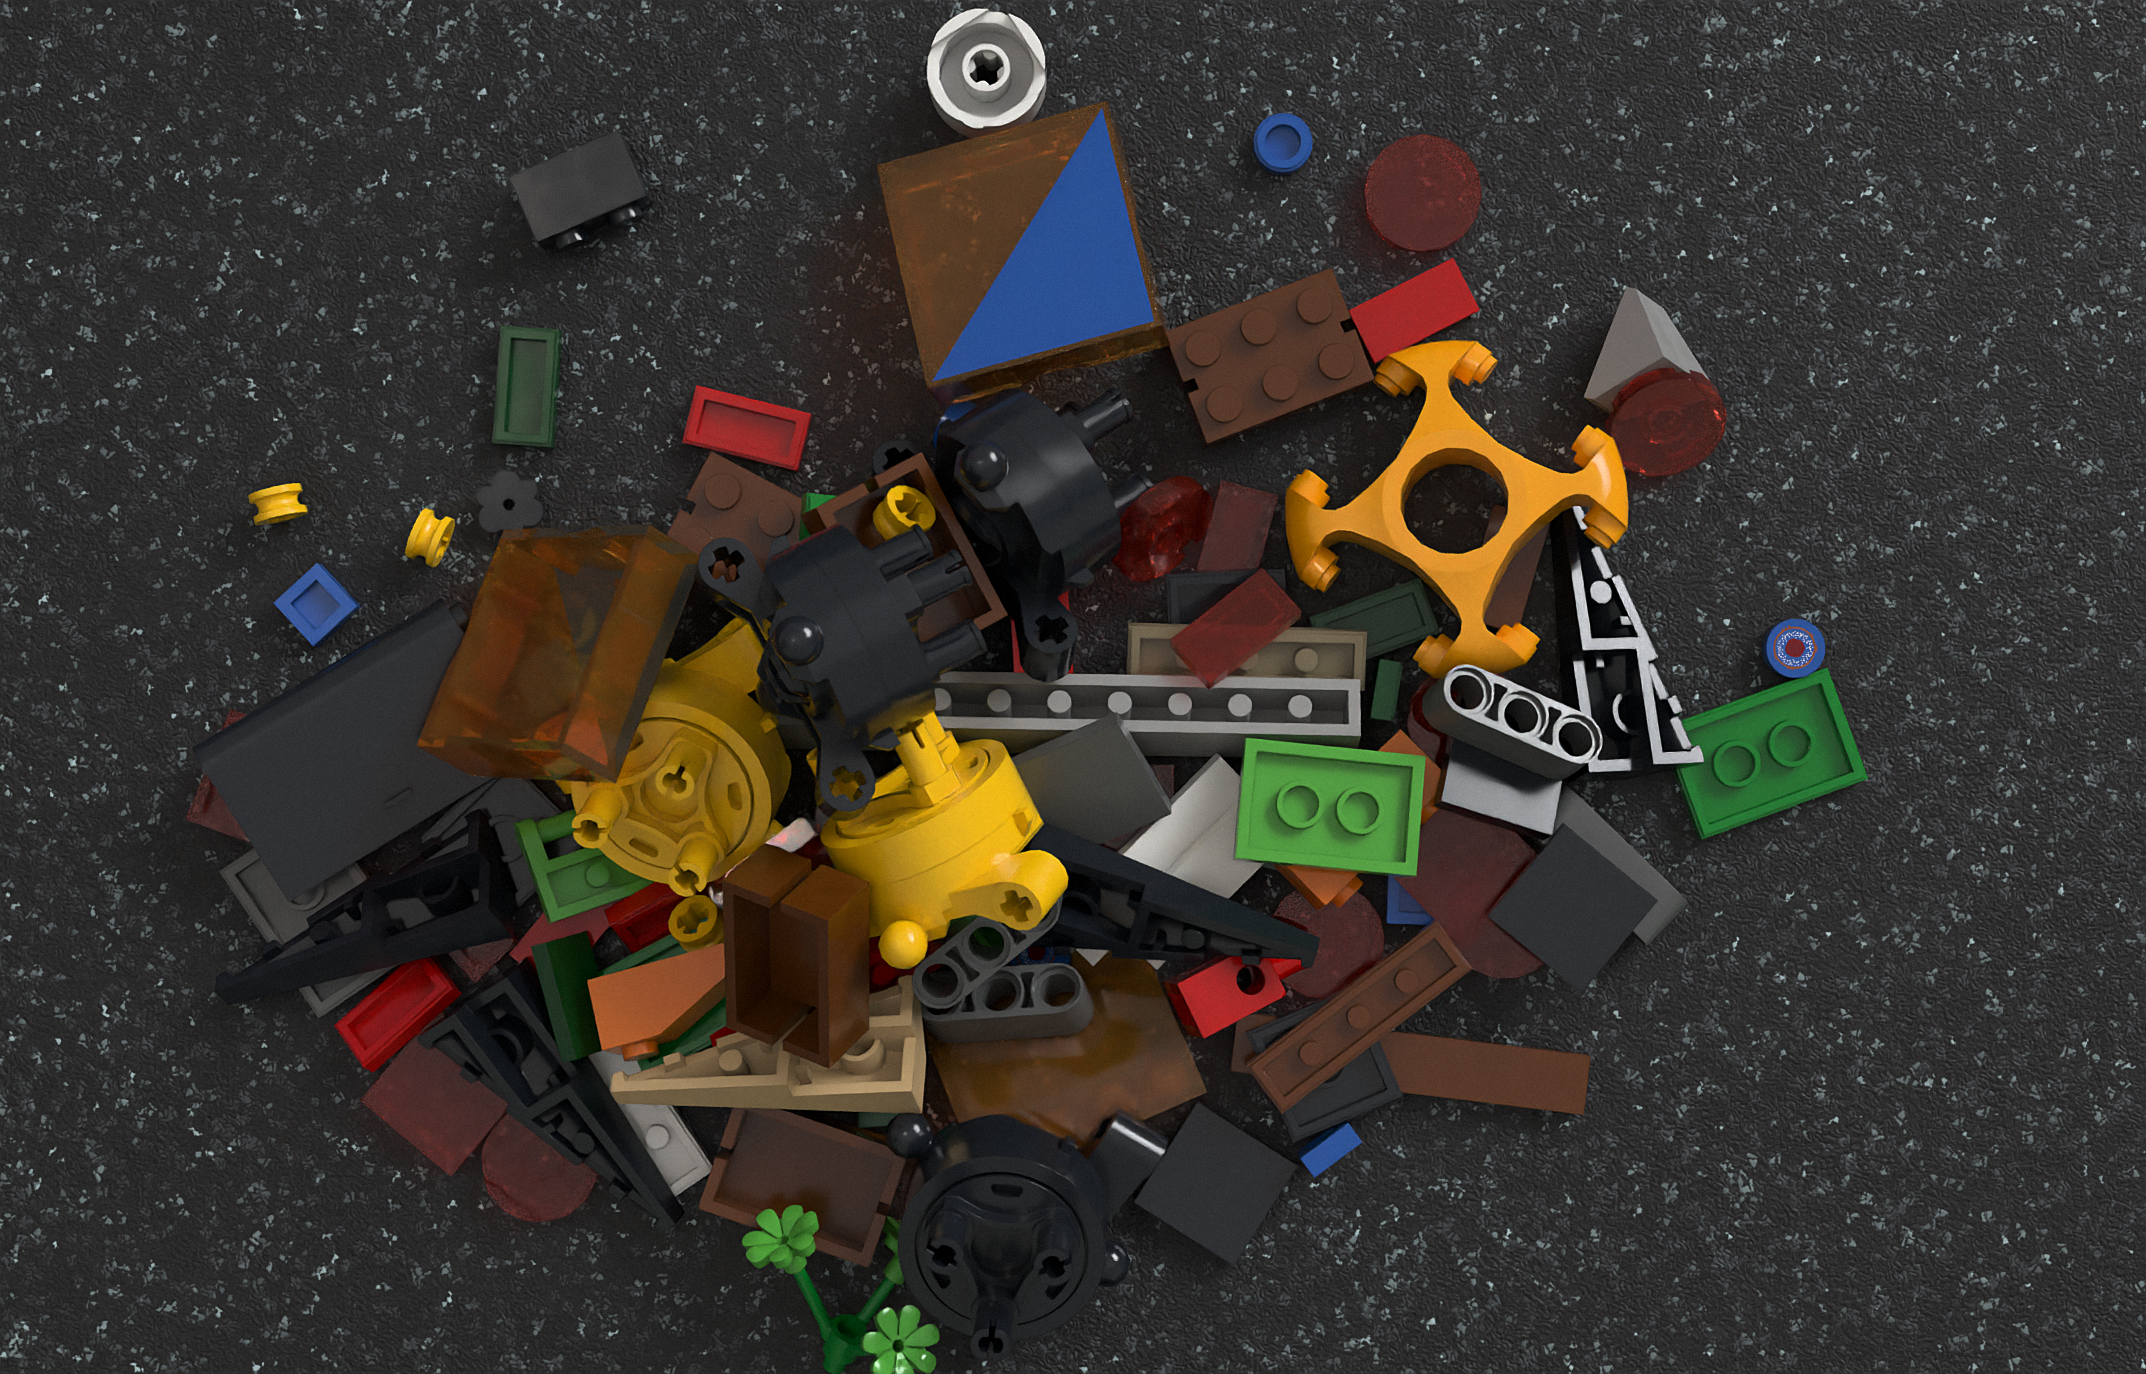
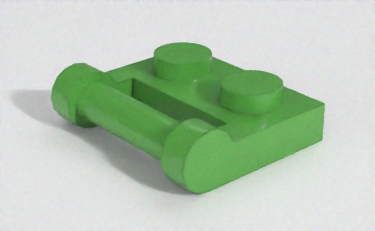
M575 809L536 822L530 817L513 824L517 842L526 859L548 925L627 898L655 882L620 867L599 848H583L548 860L543 844L573 834L576 829L572 828V821L575 815H577Z

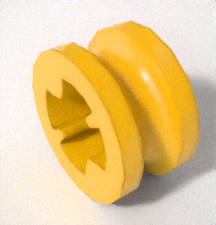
M301 484L279 485L249 494V503L255 504L258 507V514L253 517L255 525L273 524L306 515L308 513L307 506L301 505L298 501V495L303 491Z
M897 485L891 488L886 494L884 501L879 503L873 513L874 525L886 540L910 529V526L918 524L925 533L931 528L936 519L935 509L929 499L917 489L906 485Z
M424 508L411 530L405 555L411 559L423 556L426 559V565L435 568L448 548L454 531L455 519L445 516L442 520H438L435 518L433 510Z
M694 895L677 904L669 918V931L687 953L724 943L723 912L711 898L705 895ZM701 919H708V921L701 923ZM697 929L696 933L692 934L690 930Z

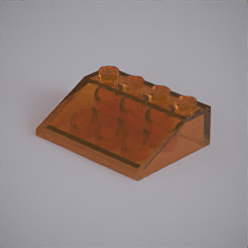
M1076 949L1071 956L1070 966L1075 968L1081 975L1093 999L1095 1008L1092 1020L1079 1033L1068 1036L943 1043L933 1038L923 1023L924 1037L959 1124L976 1117L1005 1114L1018 1119L1026 1125L1053 1133L1060 1138L1069 1135L1076 1140L1075 1148L1079 1149L1086 1145L1097 1124L1113 1106H1119L1140 1121H1143L1206 1093L1207 1090L1153 966L1147 960L1112 958V950H1109L1094 966ZM1060 993L1053 999L1050 1006L1060 1007L1066 1005L1071 1001L1075 993ZM1015 996L1002 997L995 1003L992 1010L1001 1011L1007 1009L1014 1002ZM956 1004L949 1008L935 1010L934 1015L946 1014L949 1011H951Z

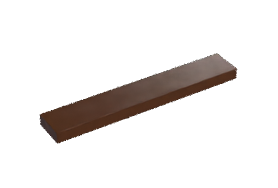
M1252 1013L1235 1022L1230 1071L1251 1074L1245 1063L1256 1055L1246 1031L1280 1016ZM1397 1030L1390 1031L1379 1040L1402 1093L1584 1115L1591 1058L1588 1054Z

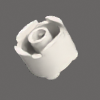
M972 9L953 17L937 32L927 59V81L933 104L938 114L951 128L975 141L1001 139L1020 131L1036 116L1045 98V55L1037 35L1022 19L1009 13L989 11V9ZM984 65L989 71L999 68L997 71L998 81L992 85H989L984 80L976 83V68Z

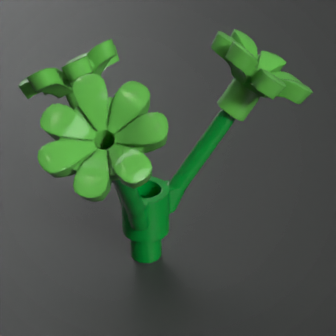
M791 1205L784 1210L780 1219L773 1209H766L758 1214L756 1221L762 1231H752L744 1236L742 1244L747 1250L746 1257L756 1268L761 1269L772 1262L777 1269L784 1268L786 1273L793 1274L818 1323L821 1337L825 1340L823 1343V1352L825 1354L823 1367L826 1371L832 1374H840L845 1370L846 1365L852 1363L857 1357L875 1355L870 1365L872 1374H914L913 1369L929 1374L933 1372L936 1366V1358L932 1353L926 1351V1346L936 1344L939 1341L940 1334L934 1324L917 1326L920 1320V1311L917 1307L906 1305L898 1311L897 1315L891 1308L881 1310L874 1317L877 1332L866 1333L867 1324L896 1284L902 1285L905 1281L898 1257V1234L901 1221L897 1222L894 1218L887 1216L883 1231L886 1233L883 1242L895 1253L883 1270L886 1277L861 1311L855 1316L841 1314L831 1318L804 1268L807 1264L805 1257L810 1256L816 1249L814 1237L812 1236L819 1229L816 1213L809 1211L804 1214L803 1207Z

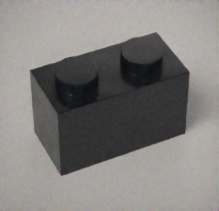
M619 130L509 176L535 240L545 251L555 248L557 253H563L578 248L589 241L587 233L608 224L611 230H618L632 225L644 217L643 209L653 205L627 141Z

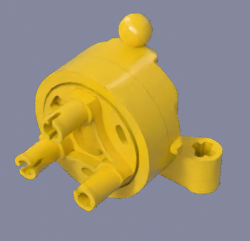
M736 617L717 636L677 662L672 658L659 661L615 777L596 709L577 716L568 715L555 721L540 732L529 745L531 751L563 793L571 794L577 814L572 821V828H576L573 836L579 845L590 849L599 848L620 867L642 878L669 884L676 894L683 897L693 896L697 890L701 892L708 882L730 874L763 843L786 850L788 847V836L785 828L774 817L788 789L792 766L776 729L779 723L775 715L765 713L747 695L756 689L760 679L756 671L763 653V649L748 623Z
M935 712L902 728L903 734H901L900 730L895 732L901 743L895 750L902 764L876 779L875 792L864 812L857 818L848 821H835L829 818L823 826L820 835L821 841L836 870L869 882V938L881 935L878 944L881 957L890 966L897 969H910L921 963L927 951L928 941L945 937L952 919L975 914L1004 923L1016 930H1030L1040 923L1068 886L1066 869L1052 854L1041 850H1030L1020 853L1044 823L1004 744L992 739L972 740L957 744L951 731L944 732ZM817 747L806 756V760L815 777ZM839 776L835 777L837 781L831 791L834 797L845 794L850 802L855 801L853 795L859 787L855 781L845 784Z

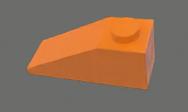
M724 943L587 980L602 1051L617 1055L623 1054L625 1062L653 1057L659 1054V1044L678 1039L726 996Z

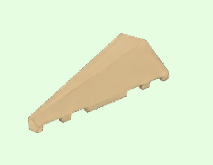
M913 975L899 977L898 985L869 994V1030L830 1069L783 1050V1040L809 1015L806 1013L773 1046L736 1032L716 1039L717 1046L688 1056H683L680 1052L664 1056V1064L631 1075H627L623 1071L614 1073L612 1075L610 1093L618 1104L922 1114L926 1051L921 1002L913 991Z

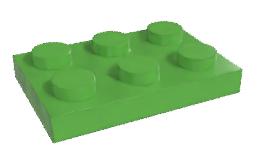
M1245 738L1242 750L1233 860L1405 878L1416 877L1426 756Z

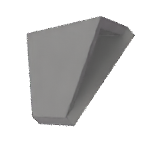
M1626 287L1584 398L1610 415L1623 418L1718 394L1664 308L1637 289Z

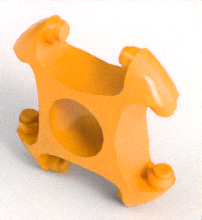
M1448 340L1429 342L1411 346L1385 356V359L1375 371L1376 376L1373 382L1394 398H1396L1399 392L1408 396L1414 387L1418 385L1426 392V402L1414 429L1397 458L1365 491L1348 505L1336 510L1323 509L1331 499L1325 493L1329 485L1308 469H1305L1301 475L1297 474L1291 484L1286 487V535L1291 558L1299 580L1303 581L1313 590L1318 589L1324 593L1341 571L1336 566L1339 556L1328 548L1341 541L1356 543L1384 555L1413 571L1440 596L1459 618L1461 632L1455 641L1444 633L1437 639L1429 635L1413 656V659L1419 663L1418 667L1431 675L1432 678L1441 679L1450 670L1459 665L1477 666L1496 675L1527 664L1528 660L1537 650L1536 645L1540 641L1539 637L1518 622L1512 628L1503 624L1494 635L1487 630L1484 624V615L1496 587L1514 556L1561 512L1574 506L1588 507L1590 510L1582 519L1583 523L1587 526L1584 534L1606 550L1612 544L1616 545L1628 529L1629 504L1627 482L1622 460L1613 437H1610L1599 428L1594 429L1587 425L1571 447L1577 453L1573 462L1582 467L1583 470L1574 474L1558 473L1534 463L1499 444L1474 422L1452 397L1450 387L1456 379H1459L1467 386H1470L1474 381L1482 384L1498 363V360L1492 356L1493 353L1479 344L1478 341ZM1448 464L1471 465L1488 473L1501 486L1508 502V513L1499 532L1483 547L1463 554L1440 553L1422 545L1407 529L1404 521L1405 502L1414 484L1429 471Z

